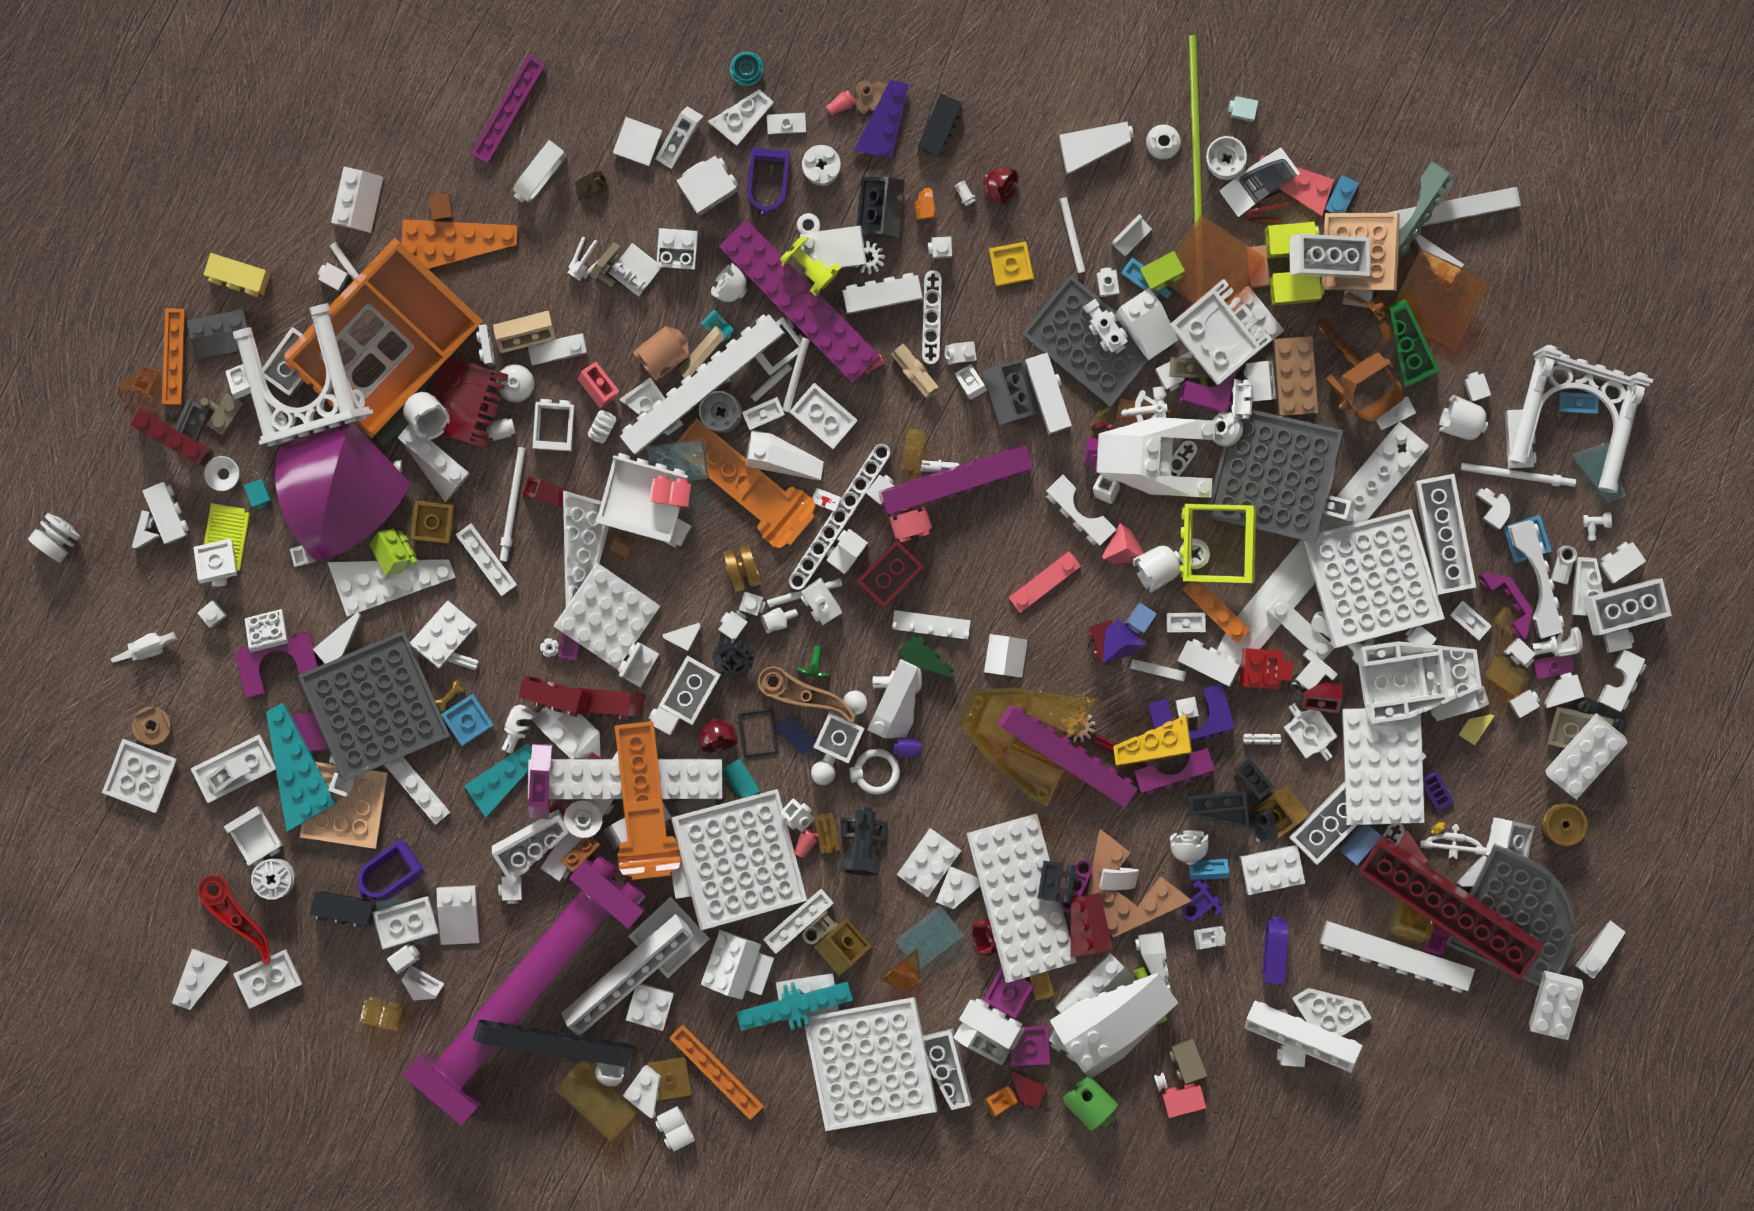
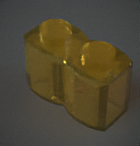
M1495 656L1483 676L1511 696L1517 697L1529 679L1526 676L1527 672L1519 666L1514 668L1510 665L1511 661L1505 656Z
M370 996V999H365L359 1022L397 1031L403 1007H400L398 1002L389 1001L387 1004L381 1002V998Z

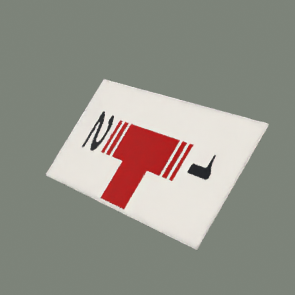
M816 488L812 499L815 504L836 511L841 497Z

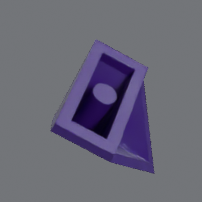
M1116 619L1105 630L1103 664L1134 655L1147 642L1119 619Z

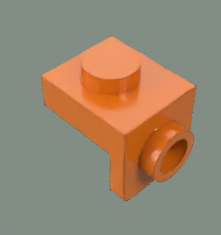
M1009 1086L1001 1088L983 1100L993 1117L1018 1103L1015 1092Z

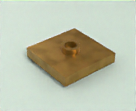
M686 1057L647 1063L651 1069L661 1076V1083L658 1088V1101L692 1095Z

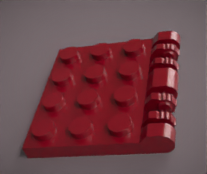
M448 357L439 367L431 391V395L439 401L449 414L450 421L446 423V426L443 428L444 432L441 435L485 448L487 440L477 438L475 434L489 437L487 431L477 430L479 422L486 426L493 425L492 421L481 418V415L495 418L499 405L486 400L487 397L498 401L501 400V396L494 393L491 394L489 390L491 386L504 390L505 385L493 382V378L507 382L508 374Z

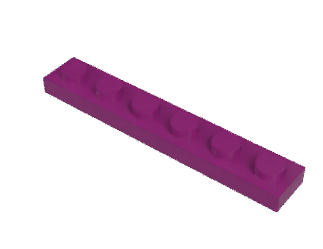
M528 55L471 155L489 164L546 65Z

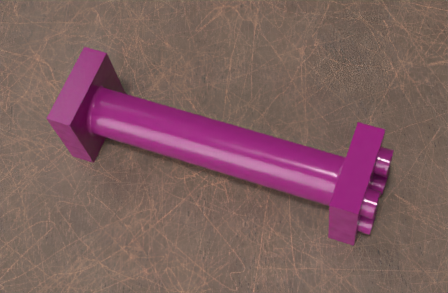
M600 855L594 862L590 858L584 860L570 876L569 879L581 888L579 893L442 1055L435 1060L427 1052H424L416 1058L402 1075L461 1126L483 1103V1100L465 1085L498 1047L481 1044L473 1040L478 1020L483 1019L516 1025L609 914L629 929L648 908L642 903L647 894L631 880L623 887L612 878L618 869Z

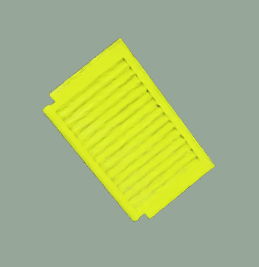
M211 503L204 545L231 539L234 547L236 569L240 571L250 513H245L243 508Z

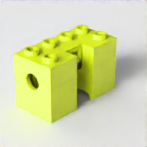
M1315 222L1268 226L1265 229L1268 258L1290 257V237L1297 234L1319 235L1318 226H1315ZM1290 272L1272 274L1273 277H1270L1272 306L1318 302L1322 295H1324V285L1320 284V277L1290 275Z

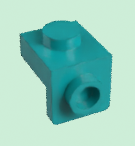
M715 310L701 322L709 333L715 326L718 327L724 335L722 341L729 339L734 331Z

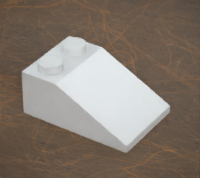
M861 226L800 235L801 238L803 236L809 237L802 250L814 261L818 259L828 269L834 263H837L841 269L866 264Z
M1150 288L1122 305L1114 314L1148 360L1178 341L1175 332L1169 326L1171 323L1161 302Z
M477 885L438 887L437 909L441 945L480 943Z

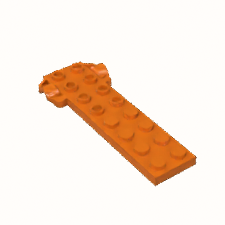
M697 418L672 447L761 521L758 524V530L761 532L762 537L774 547L781 548L786 544L791 546L815 517L813 511L816 505L811 497L794 487H789L787 491H784L759 469L745 466L746 458Z
M653 721L615 725L628 841L620 843V849L617 853L619 870L623 875L632 876V880L671 875L670 872L678 869L681 863L680 850L674 837H666Z

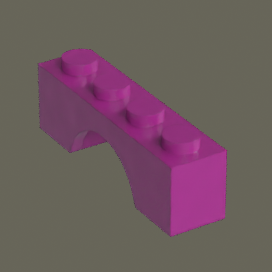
M1204 748L1188 754L1186 765L1175 774H1163L1153 765L1133 771L1140 793L1145 792V795L1155 793V788L1163 786L1164 789L1174 787V783L1181 781L1183 784L1193 781L1192 777L1200 775V778L1209 776L1211 771L1215 769L1208 748Z

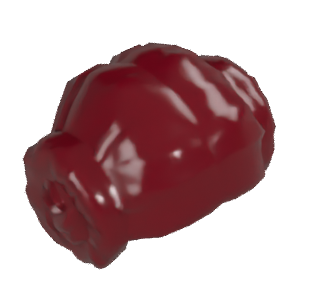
M989 918L974 921L972 923V938L977 954L979 956H990L998 953Z

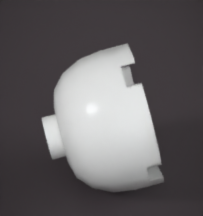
M731 263V266L727 265L715 280L718 282L716 288L712 286L711 294L715 298L723 302H732L746 294L747 277L737 265Z
M512 364L500 371L508 374L507 382L496 381L505 385L504 390L497 389L502 398L509 402L519 403L531 396L535 381L533 375L526 367Z
M1186 830L1183 831L1184 835L1178 836V833L1173 834L1170 837V847L1173 855L1178 860L1191 865L1206 855L1209 841L1208 835L1204 836V832Z

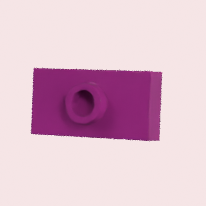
M563 632L558 658L577 661L580 644Z
M1572 655L1552 656L1533 661L1536 679L1575 672Z

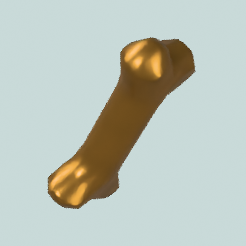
M459 680L453 681L452 689L442 699L435 700L440 713L446 711L447 704L457 694L466 692L465 688L461 687Z

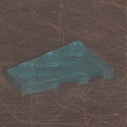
M1608 442L1571 454L1606 503L1626 497L1620 476L1617 483L1619 485L1617 493H1609L1598 489L1609 448Z

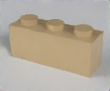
M549 311L493 325L500 353L556 339Z

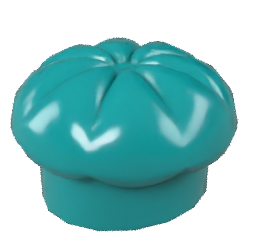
M752 52L739 53L730 64L731 77L742 86L756 84L764 73V65L761 58Z

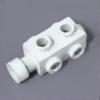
M1094 299L1083 307L1086 313H1089L1093 318L1089 321L1091 323L1089 328L1095 336L1099 335L1102 340L1099 343L1105 352L1109 350L1110 353L1115 351L1117 354L1126 348L1124 344L1128 342L1126 340L1128 335L1122 327L1118 328L1115 323L1117 319L1112 312L1108 313L1107 310L1102 312L1098 307L1099 303ZM1102 319L1106 320L1107 326H1101L1100 321ZM1113 335L1118 337L1116 343L1111 341Z

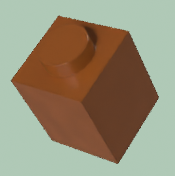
M444 191L433 193V196L429 197L432 219L434 221L453 219L449 194H445Z

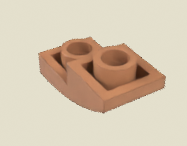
M1266 245L1247 247L1251 288L1270 286Z

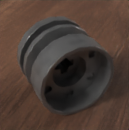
M714 391L702 399L699 406V416L707 428L718 433H727L734 430L740 424L742 407L740 402L731 394L724 391ZM720 408L723 409V410H726V411L724 412V414H725L724 417H722V416H720V415L718 416V414L720 413V411H719Z

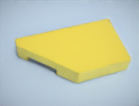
M1490 714L1468 719L1458 735L1471 744L1476 745L1494 715Z

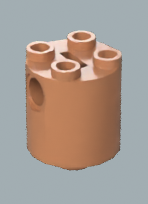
M664 326L633 353L641 361L649 374L657 381L689 357L688 341L680 330Z

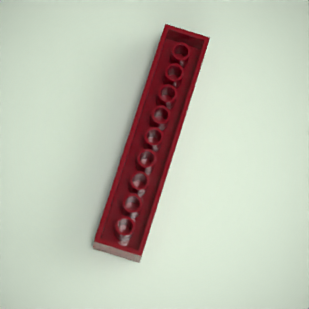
M1381 836L1358 871L1518 980L1523 978L1542 951L1544 945L1542 942L1384 836Z

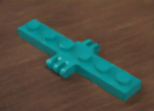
M848 981L801 994L800 989L796 990L794 982L790 983L792 991H788L787 984L783 985L785 993L781 994V1000L736 1012L741 1031L787 1018L791 1031L795 1030L793 1022H797L799 1029L802 1028L801 1020H804L805 1026L808 1027L810 1024L807 1013L853 1000Z

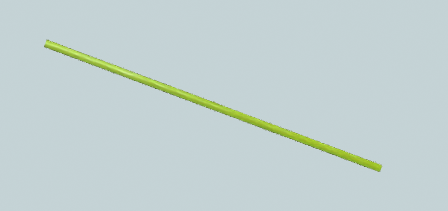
M1191 35L1189 36L1198 301L1205 295L1197 36ZM1200 378V385L1208 387L1207 378Z

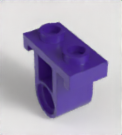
M1196 880L1192 885L1194 888L1198 886L1200 890L1190 897L1191 902L1182 905L1180 908L1181 914L1185 919L1195 920L1212 906L1216 908L1213 912L1218 915L1223 911L1220 908L1223 904L1216 896L1212 897L1208 891L1211 889L1205 881L1200 882ZM1189 905H1193L1196 908L1192 916L1187 915L1185 912L1186 907Z

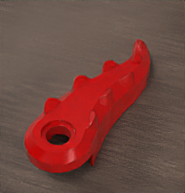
M208 875L203 878L198 886V895L202 904L221 923L255 945L261 954L263 964L269 965L271 962V952L264 931L241 908L226 880L218 875ZM212 884L217 885L219 888V892L215 896L211 895L208 891Z

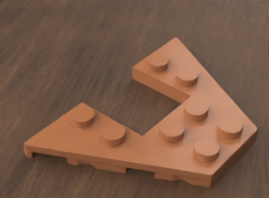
M1100 829L1087 895L1101 892L1110 935L1117 937L1192 901L1163 877L1158 879L1138 906L1118 890L1100 889L1099 884L1102 870H1119L1131 854L1129 850Z

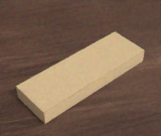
M715 326L678 368L684 378L689 375L692 376L696 369L724 339V335L718 327Z

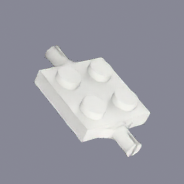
M1295 703L1288 708L1295 717L1283 728L1305 759L1313 753L1320 752L1327 761L1332 755L1326 747L1330 741L1337 737L1320 711L1307 710L1301 712Z

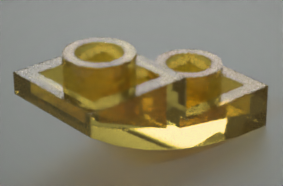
M907 428L900 463L901 469L919 472L926 431Z

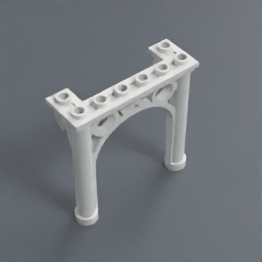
M328 303L309 308L326 367V381L317 399L304 407L286 406L275 399L269 391L251 327L232 332L234 340H237L263 434L260 437L259 445L267 443L269 447L294 440L296 435L300 438L310 435L309 431L311 430L314 433L321 432L328 425L329 428L341 426L340 422L342 421L348 424L367 419L366 415L373 413V409L370 410L369 406L364 407L365 399L362 392L358 389L352 390L346 377L329 315L330 308ZM332 387L334 389L335 395L330 393ZM326 398L333 402L334 408L331 412H327L324 409ZM316 411L324 417L315 421L313 419ZM282 412H284V413H286V414L288 415V417H289V421H288V422H287V419H286L285 415H284ZM296 417L303 420L304 424L293 427L296 423Z
M1552 345L1540 348L1533 354L1536 361L1512 453H1509L1508 462L1519 466L1527 465L1542 405L1551 394L1563 389L1584 390L1598 397L1607 406L1612 416L1613 433L1598 489L1609 493H1617L1619 487L1617 483L1637 405L1640 404L1643 398L1645 388L1653 383V379L1648 378L1647 374L1640 372L1629 377L1619 370H1606V367L1603 365L1595 364L1593 366L1583 359H1577V361L1570 359L1569 355L1562 354V351H1558L1557 347ZM1555 370L1566 373L1567 381L1565 383L1559 384L1554 380L1553 372ZM1572 371L1583 374V378L1580 380L1576 379L1574 383H1571L1573 380ZM1593 378L1606 381V383H1604L1600 387V391L1598 390L1599 386H1597L1594 383ZM1548 379L1553 388L1543 394ZM1607 386L1616 387L1619 390L1620 394L1617 399H1609L1605 393ZM1622 401L1620 413L1618 415V412L1614 404Z

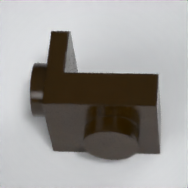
M601 171L590 173L574 182L581 199H586L599 191L608 189L606 177Z

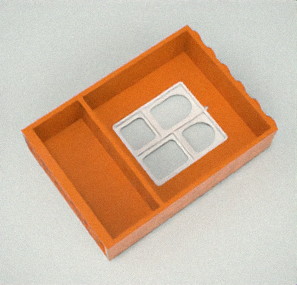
M396 238L380 252L329 306V315L336 341L343 339L356 351V356L344 366L346 377L352 390L358 389L362 392L365 399L364 407L369 406L370 410L373 409L372 414L366 415L367 419L355 421L356 426L366 436L368 435L372 438L407 402L409 397L427 381L483 322ZM366 310H371L384 322V326L365 346H361L348 334V329ZM313 323L283 355L286 358L284 361L286 365L294 372L298 370L300 378L308 385L312 383L314 385L312 388L320 395L326 381V367ZM390 331L395 332L407 344V348L393 361L377 347L378 343ZM371 353L386 366V370L369 387H358L352 381V372ZM332 387L330 393L335 395L334 389ZM327 399L326 401L334 408L333 402Z

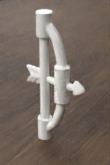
M1457 824L1452 827L1453 833L1436 834L1430 836L1425 841H1420V848L1448 849V858L1454 857L1456 860L1458 851L1475 852V854L1486 855L1487 848L1483 847L1477 840L1465 836V834H1457V830H1460ZM1437 839L1453 840L1452 845L1432 843L1433 840ZM1456 841L1470 842L1476 845V848L1456 846Z

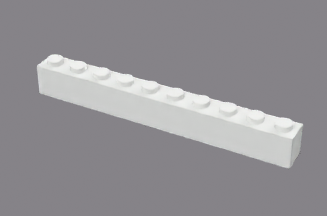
M771 315L759 317L755 321L757 324L752 329L747 327L740 333L742 337L737 341L733 339L726 345L727 349L725 351L715 353L711 357L712 361L706 365L704 363L696 369L698 373L693 377L689 375L682 380L681 383L683 385L678 389L675 387L666 394L668 397L665 400L655 402L651 406L653 409L649 413L643 412L636 418L638 422L633 426L631 424L627 425L622 430L623 434L620 437L634 454H638L698 405L706 395L714 392L785 334Z

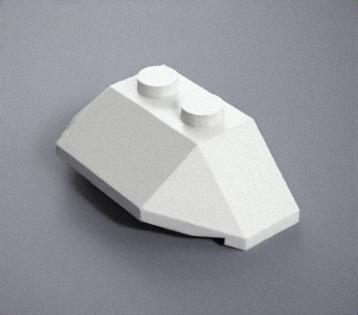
M545 706L538 713L537 717L532 719L543 733L571 759H589L593 753L601 758L600 732L583 715L578 714L577 717L566 715V710H561L560 713L550 710L551 706Z

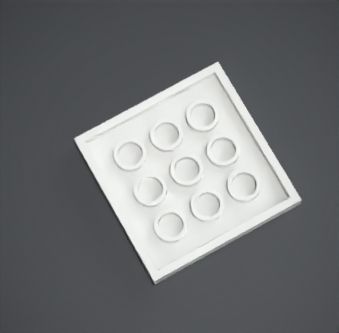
M596 563L554 624V627L617 669L626 657L631 645L635 644L660 605Z

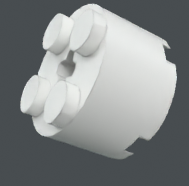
M817 145L805 153L802 160V168L805 177L811 183L818 186H826L833 183L838 177L841 163L837 152L832 147ZM820 161H822L823 164H827L824 166L823 170H821L820 167H816L817 165H819Z

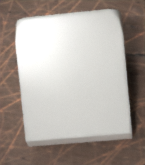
M302 546L290 549L294 567L317 562Z

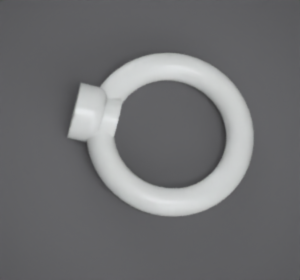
M870 749L857 759L855 767L849 768L851 783L857 782L864 791L870 794L887 793L894 788L899 780L900 767L898 761L886 750ZM874 756L885 758L892 767L891 779L887 784L880 787L871 786L863 779V764Z

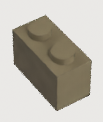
M1193 1039L1171 1046L1172 1051L1169 1054L1173 1063L1177 1062L1179 1069L1176 1072L1180 1081L1184 1080V1083L1187 1084L1207 1076Z

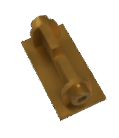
M833 813L814 816L821 854L840 850Z

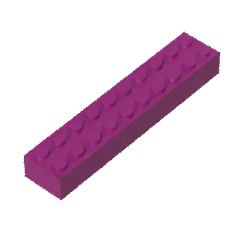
M747 220L719 245L720 250L744 272L765 296L810 339L815 347L853 385L881 359L880 355L820 294L814 296L810 292L812 286L789 263L784 266L781 265L782 261L780 259L782 255Z

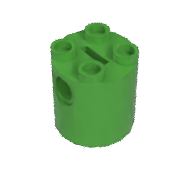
M1083 1077L1077 1082V1088L1069 1091L1062 1098L1065 1101L1064 1104L1090 1131L1099 1125L1105 1129L1115 1119L1111 1113L1118 1104L1092 1077ZM1082 1093H1085L1086 1101L1082 1099Z

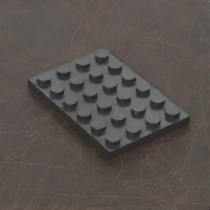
M1070 275L1022 332V335L1042 352L1048 353V356L1111 407L1149 360L1128 333L1126 338L1128 342L1124 344L1126 348L1117 354L1115 351L1112 353L1109 350L1104 351L1099 343L1102 341L1098 334L1095 336L1089 328L1091 325L1089 321L1093 318L1089 313H1086L1083 307L1096 299L1099 303L1098 307L1102 312L1105 310L1113 314L1116 312ZM1102 319L1100 321L1101 326H1107V321ZM1117 320L1115 323L1118 326V328H1123V326ZM1113 335L1111 341L1116 343L1118 337Z

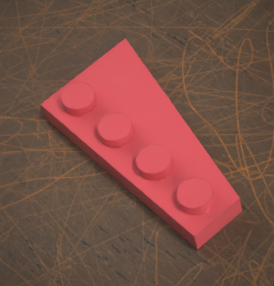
M1296 167L1300 174L1278 187V189L1305 207L1313 210L1319 216H1322L1334 179Z

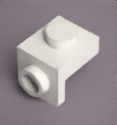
M974 341L946 345L945 358L947 359V364L976 361Z
M1222 926L1193 930L1196 949L1226 945V935Z

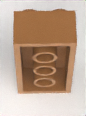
M1313 337L1274 339L1272 347L1278 416L1317 414L1318 403Z

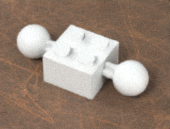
M850 691L843 698V701L851 709L854 716L864 712L867 707V699L860 691ZM829 712L813 747L826 753L823 760L815 763L811 769V777L814 782L819 785H827L834 780L836 773L833 764L836 758L849 763L863 733V727L850 723L844 716L841 718Z

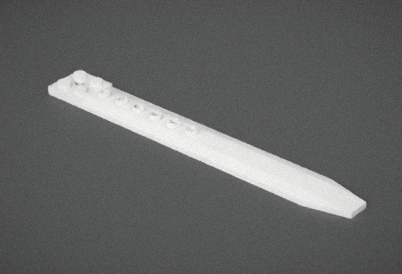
M1399 421L1337 495L1338 498L1356 503L1352 521L1324 515L1320 532L1367 521L1429 445ZM1405 444L1406 453H1398L1399 448L1397 445ZM1303 540L1298 542L1237 616L1251 631L1238 644L1226 633L1224 634L1217 649L1221 652V657L1227 659L1230 656L1238 660L1237 665H1241L1242 648L1260 649L1281 624L1266 608L1278 595L1291 607L1295 608L1314 585L1315 580Z

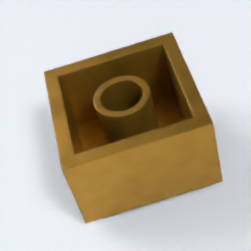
M415 501L410 539L451 544L455 506Z

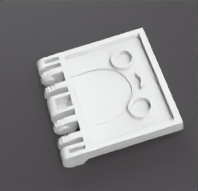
M1225 279L1216 284L1208 293L1169 324L1216 385L1220 384L1272 340L1268 333H1265L1257 341L1255 340L1265 331L1263 327L1258 328L1252 335L1250 334L1248 329L1256 324V318H1253L1245 325L1242 324L1252 315L1245 304L1239 306L1235 311L1231 310L1241 301L1239 297L1233 299L1228 305L1226 304L1224 299L1232 294V288H1229L1221 296L1219 295L1229 286Z

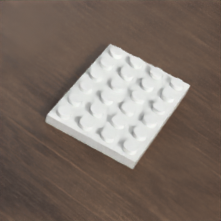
M1366 708L1342 709L1346 825L1424 823L1421 713L1408 719L1371 724Z

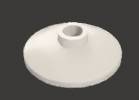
M584 800L576 801L566 809L564 824L573 836L589 838L595 835L601 828L602 814L595 804ZM583 818L586 823H579V819Z

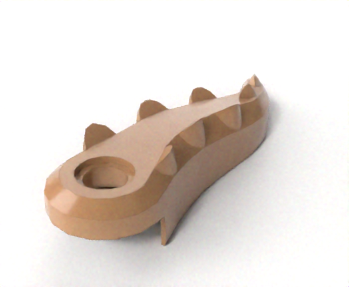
M767 667L762 670L758 677V687L768 697L802 707L834 710L841 713L850 723L855 722L853 712L841 698L826 690L805 684L779 667ZM771 677L778 678L779 683L776 687L769 686L768 680Z

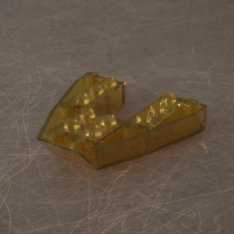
M1019 688L974 689L958 725L982 754L1029 798L1049 806L1066 769L1015 745L1017 737L997 724L1009 705L1013 708L1019 706L1027 711L1025 713L1026 716L1027 714L1033 715L1043 722L1079 737L1082 734L1096 699L1075 694Z

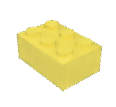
M210 253L204 275L208 277L207 281L222 286V283H225L226 287L239 292L240 289H244L245 293L254 297H258L259 294L264 296L271 275L266 270Z

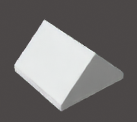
M990 634L984 672L1022 678L1028 640Z

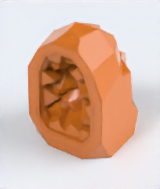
M924 188L923 191L918 193V200L914 203L917 220L936 218L932 189Z

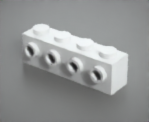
M913 273L902 275L901 279L895 280V277L884 278V282L881 283L869 281L865 282V286L857 287V284L846 286V290H843L847 315L921 300L923 297L918 275L914 276Z

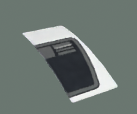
M1279 148L1233 179L1220 190V193L1239 217L1269 193L1299 175L1300 172L1283 149Z

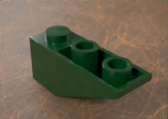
M913 635L898 650L914 666L950 678L954 677L952 674L954 670L947 663L943 665L938 660L941 656L934 649L928 650L925 646L927 642L920 635L918 637Z

